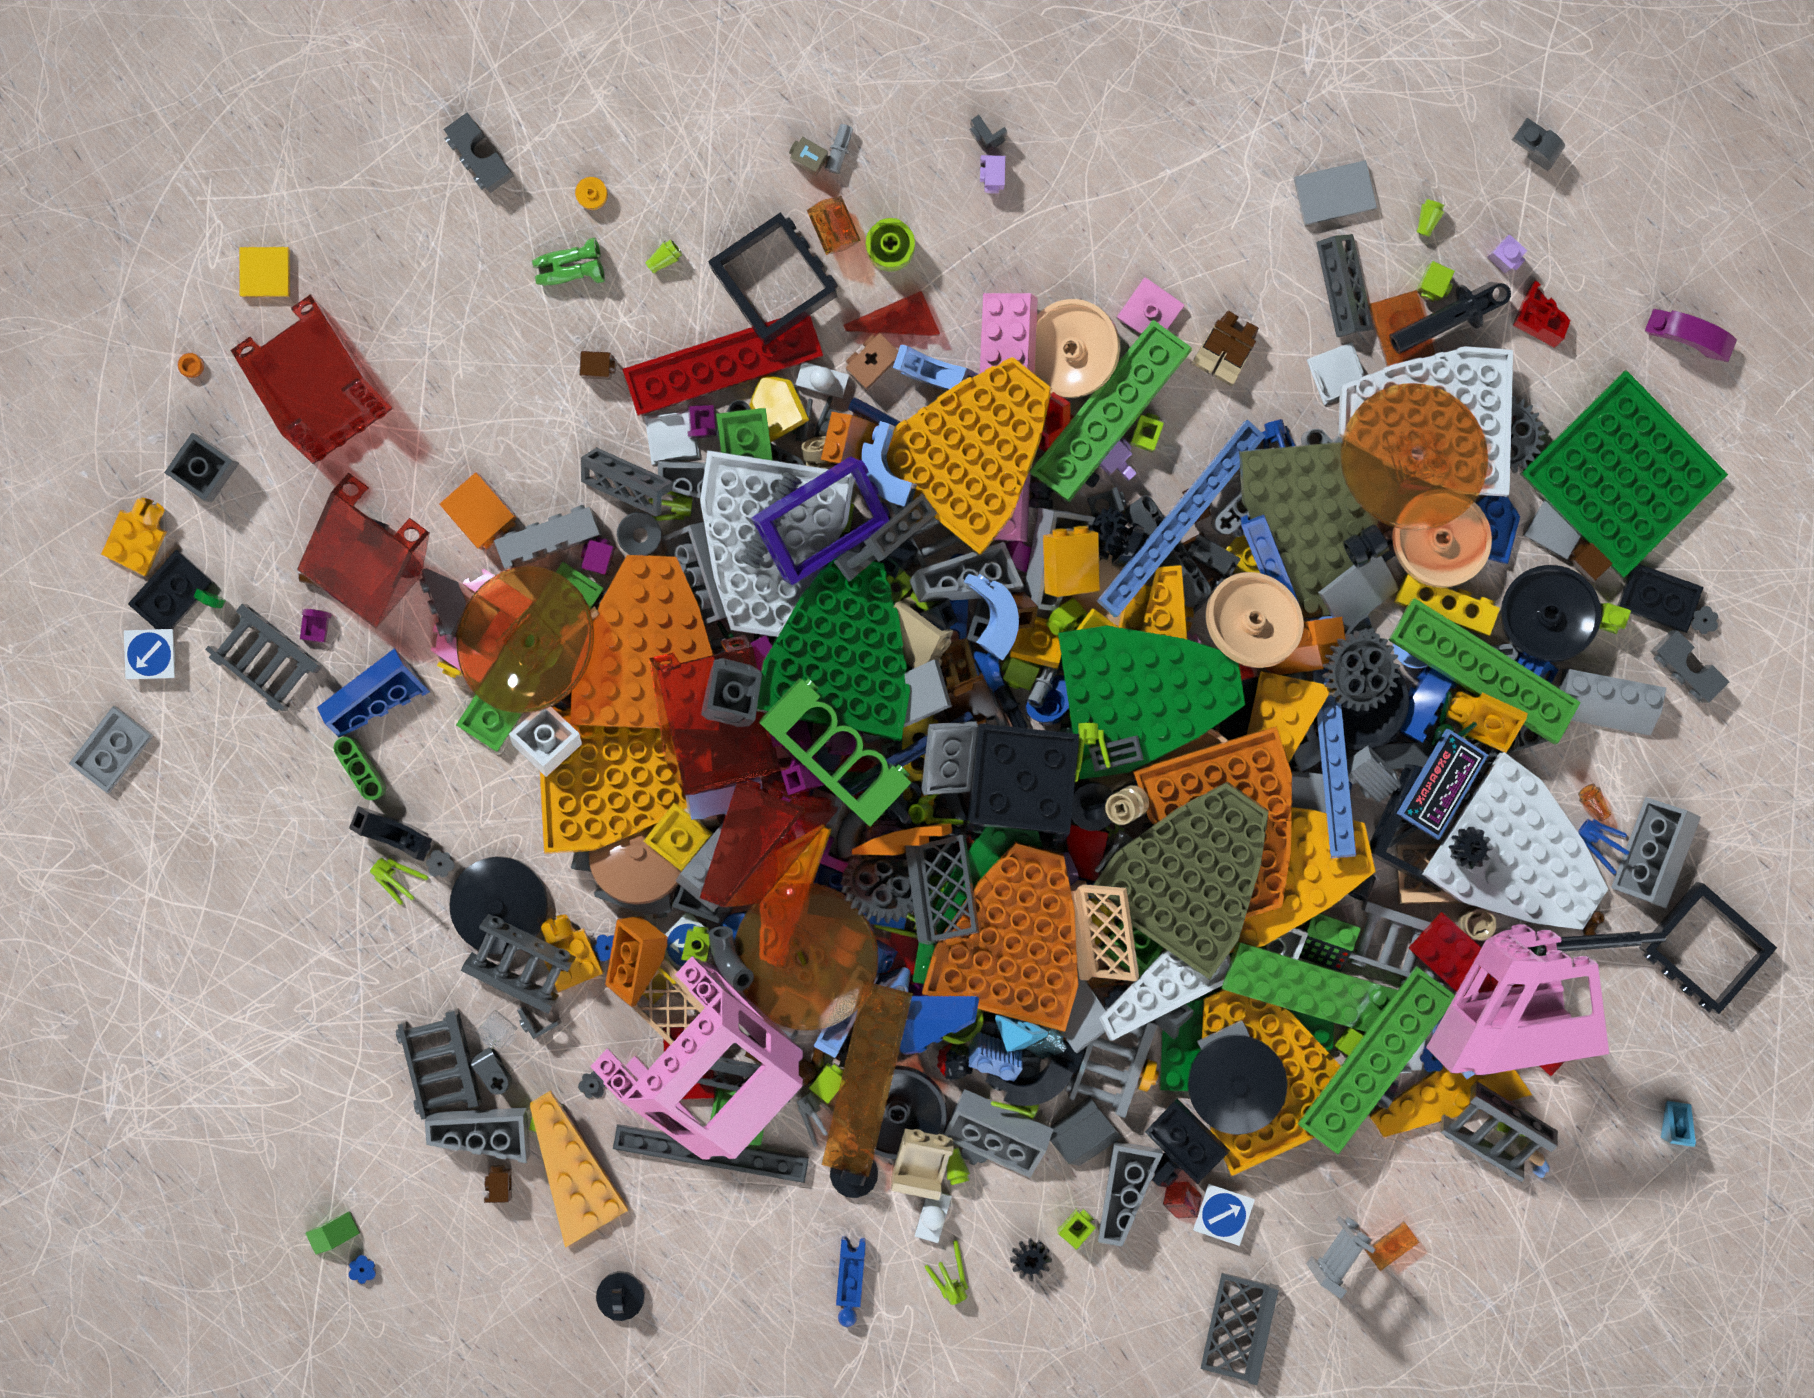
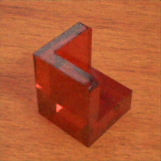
M1174 1182L1171 1186L1166 1187L1163 1205L1176 1218H1198L1202 1195L1189 1182Z

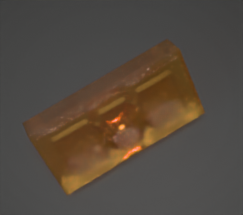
M1403 1221L1372 1244L1376 1249L1373 1253L1367 1249L1365 1251L1379 1271H1381L1420 1242Z

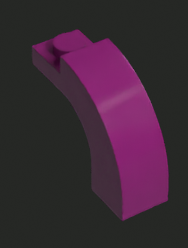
M1653 308L1645 332L1649 335L1684 343L1697 349L1707 358L1729 362L1737 339L1721 327L1698 317L1674 310L1667 312Z

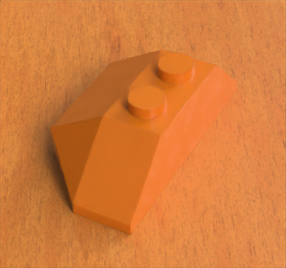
M1343 617L1304 622L1302 638L1297 648L1281 663L1265 668L1276 675L1324 669L1322 667L1323 664L1330 662L1325 655H1333L1334 653L1330 646L1338 647V638L1346 641Z

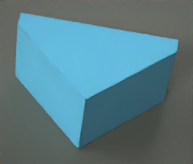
M1000 1014L996 1015L995 1020L1007 1052L1024 1049L1048 1035V1031L1033 1023Z
M1666 1102L1661 1131L1662 1139L1671 1144L1695 1147L1696 1140L1691 1104Z

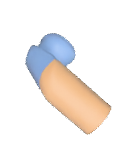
M1536 1150L1528 1159L1536 1164L1533 1168V1173L1543 1178L1546 1172H1549L1550 1167L1544 1155Z

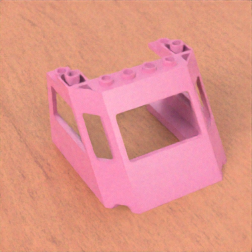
M1525 924L1514 925L1511 927L1512 929L1504 930L1486 939L1426 1047L1450 1073L1473 1071L1476 1075H1486L1609 1054L1598 963L1588 956L1574 957L1572 961L1571 957L1557 950L1556 943L1561 942V937L1551 930H1541L1536 935L1535 931ZM1545 945L1546 955L1538 957L1528 947ZM1488 973L1498 981L1494 991L1478 992ZM1588 976L1592 1014L1571 1018V1014L1564 1007V989L1561 980ZM1514 984H1524V985H1525V986H1519V987H1512Z
M691 957L675 975L705 1007L702 1012L650 1068L636 1056L625 1066L608 1048L590 1067L604 1081L603 1084L622 1103L701 1159H710L712 1156H726L729 1159H736L803 1086V1079L799 1076V1061L803 1058V1051L744 991L735 990L723 978L717 966ZM739 1024H740L757 1042H755L753 1039H751L749 1036H747L745 1033H743L741 1030H739ZM733 1043H736L762 1062V1065L708 1124L704 1126L680 1100Z

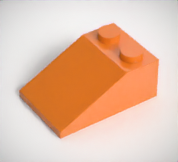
M642 916L617 919L605 985L629 1006H636L663 962L668 937Z

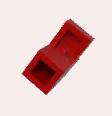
M1052 392L1050 395L1041 440L1038 446L1044 452L1048 450L1074 418L1070 414V402L1055 392Z

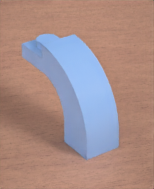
M900 345L893 366L894 369L902 372L901 374L945 391H948L969 377L978 375V373L968 368L934 359L905 345Z
M880 421L879 426H876L873 431V445L865 442L863 444L862 461L867 466L869 471L867 476L878 488L879 495L889 502L906 507L913 501L917 484L897 478L889 469L887 452L895 426Z
M968 574L963 582L985 599L990 610L989 624L976 643L994 657L1003 660L1012 648L1018 632L1019 615L1014 598L1002 583L994 580L990 582L981 574L978 576Z

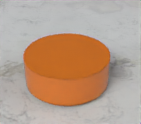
M186 353L178 360V370L188 378H196L202 374L204 362L198 355Z

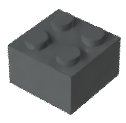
M191 433L164 473L202 500L212 503L239 465V462L202 436Z

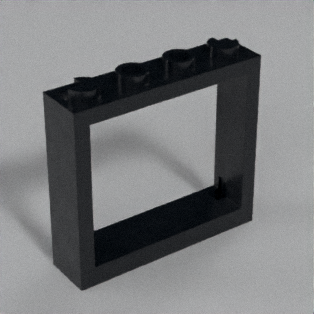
M781 212L708 261L712 272L765 346L838 297L835 289L838 285L833 277L825 275L822 271L824 265L817 255L812 257L808 251L810 246L803 236L800 238L794 231L797 229L789 216L785 219ZM781 227L824 289L766 328L723 266Z
M1405 764L1399 777L1401 787L1393 791L1370 840L1369 845L1372 857L1437 891L1445 892L1422 875L1424 871L1386 852L1402 818L1397 812L1423 769L1417 765ZM1467 792L1462 800L1468 803L1472 795Z
M1696 882L1652 933L1665 932L1667 937L1701 898L1760 949L1720 996L1714 1000L1656 950L1662 942L1642 943L1639 948L1645 952L1643 956L1648 962L1653 965L1657 963L1663 968L1661 973L1671 981L1676 979L1681 984L1679 988L1689 997L1694 995L1699 999L1698 1005L1701 1008L1705 1009L1708 1013L1712 1011L1720 1014L1777 947L1704 883Z

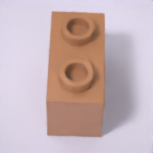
M881 333L876 337L872 334L863 343L865 348L859 354L854 352L846 361L848 364L845 367L846 371L866 391L895 363L898 350ZM868 355L870 357L876 355L877 364L874 365L870 363L869 365H867L866 357Z

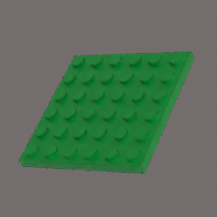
M1624 370L1520 473L1587 543H1593L1613 563L1610 567L1621 578H1624L1728 476L1727 472L1627 370Z

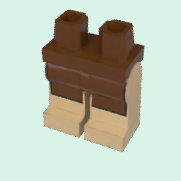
M1227 311L1220 320L1216 321L1191 364L1210 374L1223 353L1224 356L1212 376L1229 386H1233L1256 343L1254 339L1259 328L1247 322L1242 332L1234 329L1233 327L1239 316Z

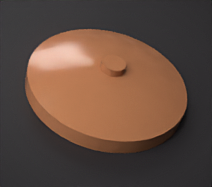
M655 826L595 851H589V864L593 877L600 888L615 900L634 905L648 904L665 897L678 885L675 880L682 871L643 841Z

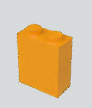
M1087 526L1074 527V531L1067 532L1066 529L1052 530V534L1043 535L1044 587L1046 594L1061 597L1100 591L1098 532L1090 531Z

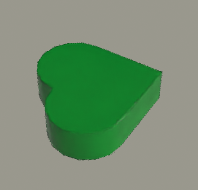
M197 589L194 594L198 601L212 608L221 609L226 599L200 589Z

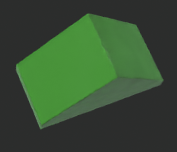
M349 1211L307 1231L305 1234L315 1255L334 1249L360 1234V1231Z

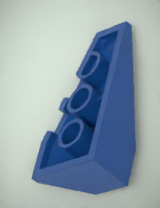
M907 996L904 997V1002L901 1004L896 1003L895 1000L892 1001L889 1008L888 1024L901 1053L904 1055L921 1053L927 1050V1045L932 1042H941L946 1034L950 1032L956 1033L976 1021L979 997Z

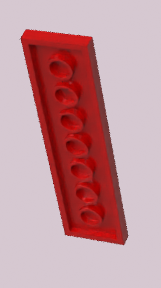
M810 315L766 346L751 327L623 368V373L637 416H641L824 356ZM779 319L766 322L764 325L767 328Z
M1442 912L1408 947L1456 992L1459 990L1481 950V947ZM1488 973L1478 992L1494 991L1498 981ZM1514 984L1512 987H1519V986H1523V985H1522V984ZM1564 1062L1540 1065V1067L1552 1076Z

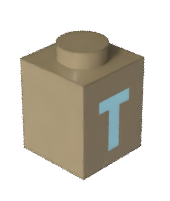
M803 136L799 142L795 141L789 151L793 164L816 177L829 156L827 150Z

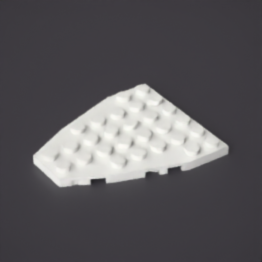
M1464 346L1453 351L1437 353L1430 357L1393 364L1376 373L1342 385L1340 387L1338 436L1390 466L1456 493L1507 497L1510 490L1513 350Z
M707 450L700 502L713 576L731 630L778 637L802 594L825 567L824 565L794 585H790L783 580L769 552L764 554L763 558L765 559L760 562L761 567L757 569L742 562L740 557L745 555L743 551L748 549L747 543L752 541L750 537L756 533L754 531L756 527L751 517L769 506L768 501L772 500L773 497L771 495L772 493L775 494V487L779 486L780 483L778 481L779 479L782 480L783 472L790 473L801 479L803 483L797 487L800 488L829 469ZM851 473L784 514L785 519H781L780 523L782 525L781 527L778 526L777 530L795 565L800 564L839 539L848 523L854 478Z
M1505 752L1498 754L1422 873V875L1459 902L1530 923L1580 930L1584 929L1608 890L1585 842L1543 781ZM1468 827H1475L1476 830L1481 829L1485 831L1484 836L1491 839L1487 846L1492 847L1493 850L1487 851L1486 854L1490 859L1488 861L1483 860L1482 867L1475 866L1473 869H1466L1465 866L1461 867L1456 864L1457 859L1450 857L1454 850L1449 849L1448 846L1454 845L1455 842L1451 837L1453 835L1458 836L1459 829L1466 830Z

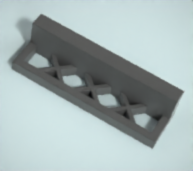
M1353 234L1336 235L1316 242L1336 337L1374 330ZM1342 241H1346L1347 253L1344 251ZM1348 267L1352 269V277L1349 274ZM1353 291L1357 293L1358 300L1354 298ZM1359 314L1362 316L1364 326H1360Z
M597 447L581 457L582 483L656 517L661 514V497L672 490L673 481ZM590 470L594 472L598 480L590 477ZM606 477L612 479L617 489L611 487ZM625 486L631 488L636 497L631 496ZM644 495L653 498V505L648 503Z
M720 1057L710 1068V1070H715L718 1075L712 1079L701 1078L697 1083L738 1091L742 1087L740 1085L745 1083L761 1065ZM726 1073L739 1075L742 1080L736 1084H730L723 1075Z

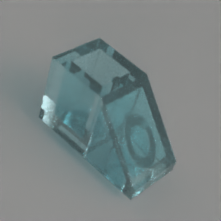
M1041 1025L1037 1026L1048 1031L1047 1037L1026 1047L1042 1059L1062 1053L1067 1049L1062 1040L1064 1036L1058 1030Z

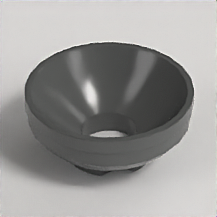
M643 512L631 513L623 518L618 525L617 541L620 547L629 555L647 556L659 546L661 528L655 518ZM638 528H644L648 533L646 541L641 543L636 542L633 536Z

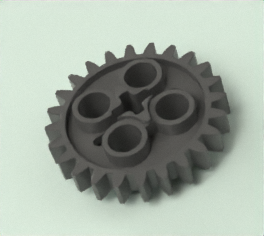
M1514 395L1512 396L1511 417L1515 416V420L1511 425V447L1514 449V456L1510 458V469L1513 474L1518 472V465L1520 468L1525 469L1527 468L1526 461L1531 463L1535 460L1532 454L1538 455L1541 453L1536 446L1544 444L1538 437L1545 434L1544 431L1538 430V427L1544 423L1536 422L1535 420L1539 413H1530L1533 405L1526 408L1523 407L1525 400L1522 399L1516 403ZM1517 424H1522L1525 427L1526 433L1524 436L1517 434Z
M1354 631L1353 636L1346 633V641L1338 638L1337 643L1339 646H1330L1334 652L1333 655H1325L1330 662L1322 666L1328 669V673L1323 674L1322 677L1329 678V681L1324 686L1332 688L1329 696L1336 697L1335 702L1343 703L1344 708H1352L1355 711H1359L1360 708L1361 710L1368 711L1369 706L1378 708L1377 701L1385 703L1384 695H1393L1389 690L1390 686L1397 687V684L1393 682V678H1398L1400 675L1394 673V669L1399 668L1400 665L1395 664L1393 661L1399 656L1397 654H1390L1394 646L1386 645L1388 640L1380 638V634L1373 633L1371 635L1369 631H1364L1363 633L1361 631ZM1373 652V653H1374V658H1373V660L1370 662L1369 656H1370V654ZM1351 655V663L1347 666V658ZM1375 676L1376 683L1372 687L1371 680ZM1353 679V688L1349 690V683Z
M862 855L861 858L855 856L853 862L849 861L842 875L843 878L840 884L843 885L841 892L847 894L844 900L852 901L851 909L859 908L858 915L864 912L867 913V920L872 916H875L877 923H879L881 918H884L886 923H889L891 918L896 922L899 921L900 917L905 919L908 913H912L914 910L908 866L904 868L901 866L903 860H899L896 863L894 855L890 856L889 859L885 855L877 857V855H871L870 857Z

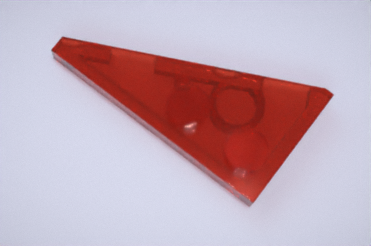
M922 291L843 325L846 332L919 336L940 335Z

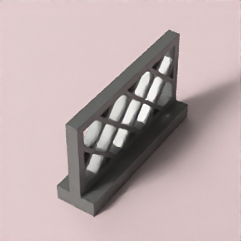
M958 835L920 846L905 845L918 942L931 945L937 943V941L979 933L966 836ZM959 842L960 852L956 858H953L947 853V850L951 844ZM935 848L940 852L933 863L927 860L926 849ZM944 855L953 861L946 873L937 867ZM957 865L963 868L964 873L959 883L950 877ZM934 870L943 875L936 888L930 884V876ZM947 880L956 885L949 897L940 891ZM960 889L967 894V900L962 907L953 901ZM938 894L947 900L940 911L933 907V901ZM950 904L960 910L953 921L944 916ZM964 913L970 917L971 928L961 929L957 926ZM942 918L950 926L944 934L937 935L936 925Z
M1221 1273L1200 1369L1258 1385L1279 1285L1271 1283L1269 1285ZM1225 1280L1235 1282L1240 1291L1228 1297L1223 1289ZM1241 1284L1248 1285V1286L1243 1289V1287H1242ZM1252 1287L1263 1289L1262 1298L1255 1303H1252L1246 1293ZM1222 1294H1223V1296L1225 1297V1300L1222 1301V1302H1220V1301H1221ZM1243 1294L1250 1306L1238 1312L1231 1300ZM1228 1302L1235 1315L1223 1321L1218 1310L1219 1307ZM1258 1304H1260L1259 1312L1255 1308ZM1252 1309L1257 1316V1321L1247 1327L1240 1315ZM1218 1318L1220 1324L1215 1326L1216 1319ZM1238 1318L1244 1330L1233 1336L1226 1324ZM1223 1326L1229 1339L1218 1345L1213 1337V1332ZM1255 1327L1254 1334L1252 1335L1249 1330ZM1247 1333L1252 1343L1250 1347L1242 1351L1235 1339ZM1212 1341L1215 1347L1210 1350ZM1232 1341L1239 1353L1227 1360L1221 1347ZM1216 1350L1224 1360L1218 1366L1207 1364L1208 1355ZM1247 1352H1249L1248 1360L1244 1355ZM1241 1356L1247 1365L1245 1374L1234 1371L1230 1362Z

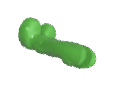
M596 237L589 238L581 248L572 247L571 249L554 251L532 260L533 268L549 266L553 268V272L536 275V284L556 285L577 278H584V275L590 276L596 283L605 282L603 266L597 259L601 257ZM581 259H597L584 264L580 263L574 266L562 267L564 264L574 261L578 262Z

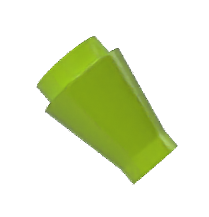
M1426 199L1425 203L1421 205L1416 233L1430 237L1435 226L1445 213L1443 211L1445 205Z
M670 239L667 242L664 241L645 263L652 273H656L679 261L682 252Z
M959 1148L953 1149L952 1156H949L946 1166L947 1180H950L951 1185L970 1181L968 1176L970 1172Z

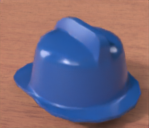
M1058 675L1053 678L1051 683L1053 686L1052 690L1048 691L1042 708H1035L1027 702L1026 709L1028 715L1041 725L1057 724L1065 717V713L1069 709L1064 675Z

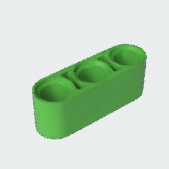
M353 737L339 738L334 744L335 755L360 794L367 800L382 798L386 792L385 782L359 741ZM345 741L350 742L352 745V751L348 755L342 751V744ZM359 761L365 765V772L362 775L357 774L355 771V765ZM371 782L376 783L378 786V793L375 796L371 795L368 791V786Z

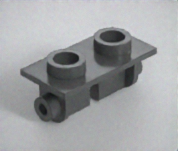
M1200 534L1197 535L1188 550L1192 558L1226 577L1232 575L1241 559Z

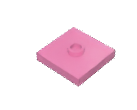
M1144 277L1116 318L1141 335L1152 320L1168 329L1184 307V304Z

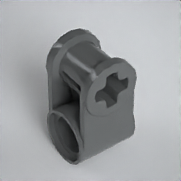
M492 1046L470 1059L473 1069L481 1077L491 1093L502 1094L511 1087L512 1077L503 1065L499 1054ZM502 1078L504 1080L502 1086L497 1087L495 1082L497 1079Z

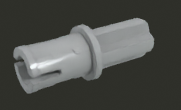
M846 124L839 126L834 144L830 145L832 150L825 170L834 174H840L845 154L849 153L847 148L853 133L851 126Z
M1047 666L1043 667L1039 678L1034 680L1033 691L1027 700L1029 705L1035 708H1042L1048 691L1052 690L1053 686L1051 683L1057 669Z

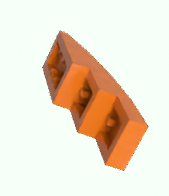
M951 823L921 825L898 830L874 838L852 849V854L906 853L905 845L920 846L929 843V836H944L952 833Z

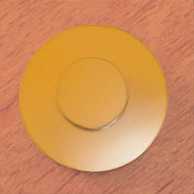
M586 177L577 184L575 196L583 208L597 210L606 203L608 190L600 179Z
M1146 1059L1138 1080L1137 1089L1148 1092L1150 1086L1156 1084L1159 1071H1156V1061Z

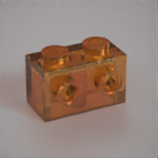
M842 196L821 200L807 210L826 255L845 251L861 241Z
M967 638L951 641L950 646L941 657L942 663L940 665L941 669H945L947 677L944 678L947 689L978 676Z

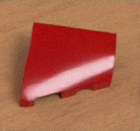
M1534 281L1518 310L1513 326L1555 348L1564 340L1571 320L1564 312L1559 310L1557 303L1552 297L1547 299L1539 290L1541 284Z
M1071 824L1070 834L1066 841L1070 856L1077 869L1078 877L1096 881L1101 875L1102 869L1096 872L1095 868L1104 858L1109 833L1088 831Z

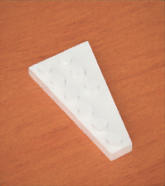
M1166 950L1099 1018L1109 1040L1112 1041L1222 986L1231 960L1230 955H1227L1209 980Z

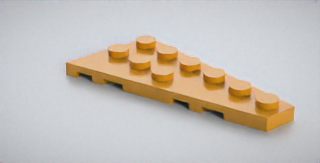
M1182 565L1158 567L1156 569L1141 631L1188 639Z

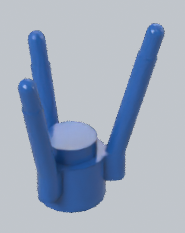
M1283 419L1264 424L1265 431L1262 432L1265 435L1263 449L1269 448V439L1271 443L1278 442L1280 447H1285L1283 440L1286 438L1289 446H1296L1289 434L1288 427L1284 426Z
M1588 818L1582 824L1578 833L1590 851L1615 875L1617 873L1616 870L1591 842L1597 843L1600 839L1625 855H1629L1627 849L1604 836V831L1602 830L1624 838L1627 837V834L1604 825L1595 819L1590 820Z

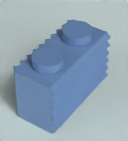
M979 1032L969 1045L968 1067L978 1069L982 1073L999 1076L1003 1080L1015 1081L1023 1069L1022 1049L1007 1052L1003 1039L1000 1040L995 1038V1036L991 1037L986 1035V1033L982 1034Z

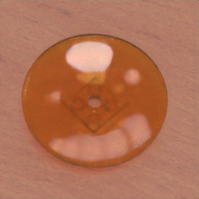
M1406 383L1394 385L1375 393L1354 412L1342 437L1341 467L1351 494L1371 516L1396 528L1415 531L1428 530L1453 521L1473 504L1485 482L1488 468V450L1485 436L1477 419L1459 399L1434 386ZM1413 448L1422 450V460H1415L1412 457Z
M537 566L515 567L500 572L486 581L474 593L460 619L456 650L463 677L480 699L497 709L511 713H533L549 708L564 699L583 677L593 651V620L583 595L564 576ZM533 635L534 644L527 648L525 644L526 638Z
M816 883L788 884L762 896L743 917L734 943L742 962L754 975L751 985L743 990V993L771 1021L795 1030L824 1029L838 1024L851 1016L868 997L878 970L877 941L865 914L858 915V907L851 909L852 901H845L846 896L843 893ZM800 951L805 952L809 957L806 965L800 964L797 960V954Z

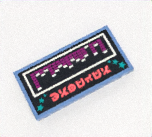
M1446 729L1397 814L1439 840L1488 754L1450 729Z

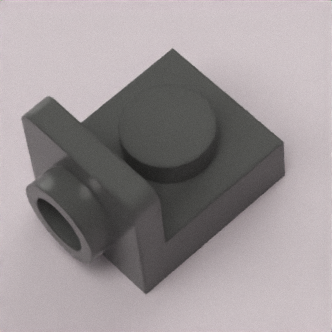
M1022 1050L1023 1069L1018 1077H1032L1040 1073L1041 1056L1036 1054L1035 1050Z

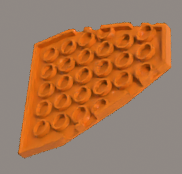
M627 555L600 602L599 614L594 618L572 675L570 725L719 731L718 721L707 720L701 715L714 656L700 608L677 557Z
M1277 726L1133 771L1138 787L1142 788L1148 795L1149 807L1146 812L1153 825L1178 807L1226 782H1229L1268 809L1269 814L1261 867L1245 918L1282 907L1291 855L1292 771Z
M1015 841L973 889L979 933L937 941L922 994L928 996L979 997L978 1009L1065 1032L1078 989L1075 909L1064 854ZM964 913L957 926L961 929L971 928L970 917Z

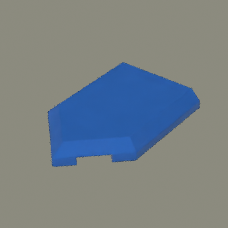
M1488 495L1476 502L1484 512L1491 529L1492 544L1488 560L1508 564L1520 515L1516 508L1513 507L1508 496Z

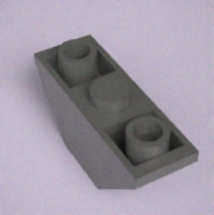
M427 568L423 569L422 579H419L423 593L428 592L430 600L427 603L431 614H436L439 620L436 623L440 637L445 636L447 643L452 642L467 613V604L457 581Z

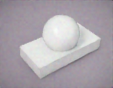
M804 362L801 364L796 386L843 399L849 375Z
M941 1192L939 1200L925 1198L915 1237L935 1243L939 1242L952 1195Z

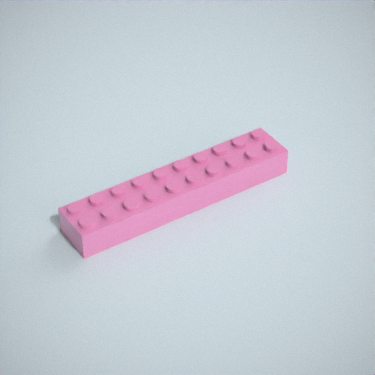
M983 293L980 373L992 366L1001 364L1002 361L1010 357H1014L1032 373H1035L1038 304L1036 296L1031 293ZM1030 470L1013 516L993 541L1027 542Z

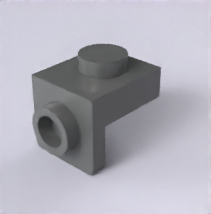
M980 115L971 119L970 125L972 128L969 130L976 141L981 140L986 149L991 146L996 148L1006 141L1004 137L1007 136V129L1005 127L992 134Z

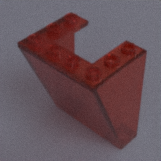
M310 294L291 307V310L300 319L263 346H260L250 336L230 351L281 435L312 464L323 460L336 448L343 446L353 436L363 432L376 420L385 417L393 408L324 308ZM312 305L308 311L301 312L305 306ZM247 347H252V349L249 352L244 354L241 353L243 349Z
M348 472L331 491L297 571L377 629L422 576L430 532L411 518L404 523L395 535L385 530L354 506L368 491L369 487ZM354 484L358 488V493L350 496L351 486ZM414 529L419 533V538L416 541H409L404 536L405 531Z
M745 635L722 640V646L726 651L724 653L683 663L678 661L674 652L649 658L665 762L684 795H695L704 790L718 789L728 784L745 782L751 778L769 776L774 772L780 771L776 749L773 747L769 731L759 723L766 713L756 711L755 721L750 726L744 727L707 720L701 715L714 660L724 658L748 664L758 669L753 646ZM741 644V646L733 647L732 645ZM665 661H669V662H670V663H668V664H659V663L665 662Z
M747 780L746 783H736L700 898L721 907L761 903L835 815L838 807L831 805L832 800L828 798L809 796L810 792L808 791L788 795L785 783L778 780H773V783L763 784L762 788L768 789V791L761 789V784L752 780Z

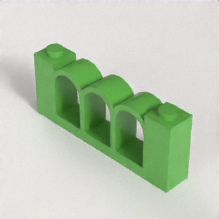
M799 678L761 718L759 723L866 824L871 826L911 784L907 779L910 774L901 765H898L896 768L891 763L888 765L883 755L876 750L863 748L862 738L859 733L849 725L837 724V716L832 707L818 700L820 696L816 691L819 688L810 679L804 682ZM823 707L829 713L830 724L827 730L805 752L786 732L810 708ZM836 732H850L855 738V749L830 776L811 757ZM862 756H875L880 761V774L855 799L837 781Z

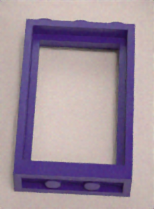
M851 456L751 517L780 575L790 585H794L863 542L889 521V510L883 502H880L877 496L879 494L878 488L869 480L867 473H869L868 468L862 460H857ZM851 473L873 518L800 564L795 565L773 521Z

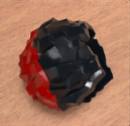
M949 1043L939 1050L937 1067L945 1078L950 1081L960 1079L973 1072V1068L968 1067L969 1047L963 1043Z

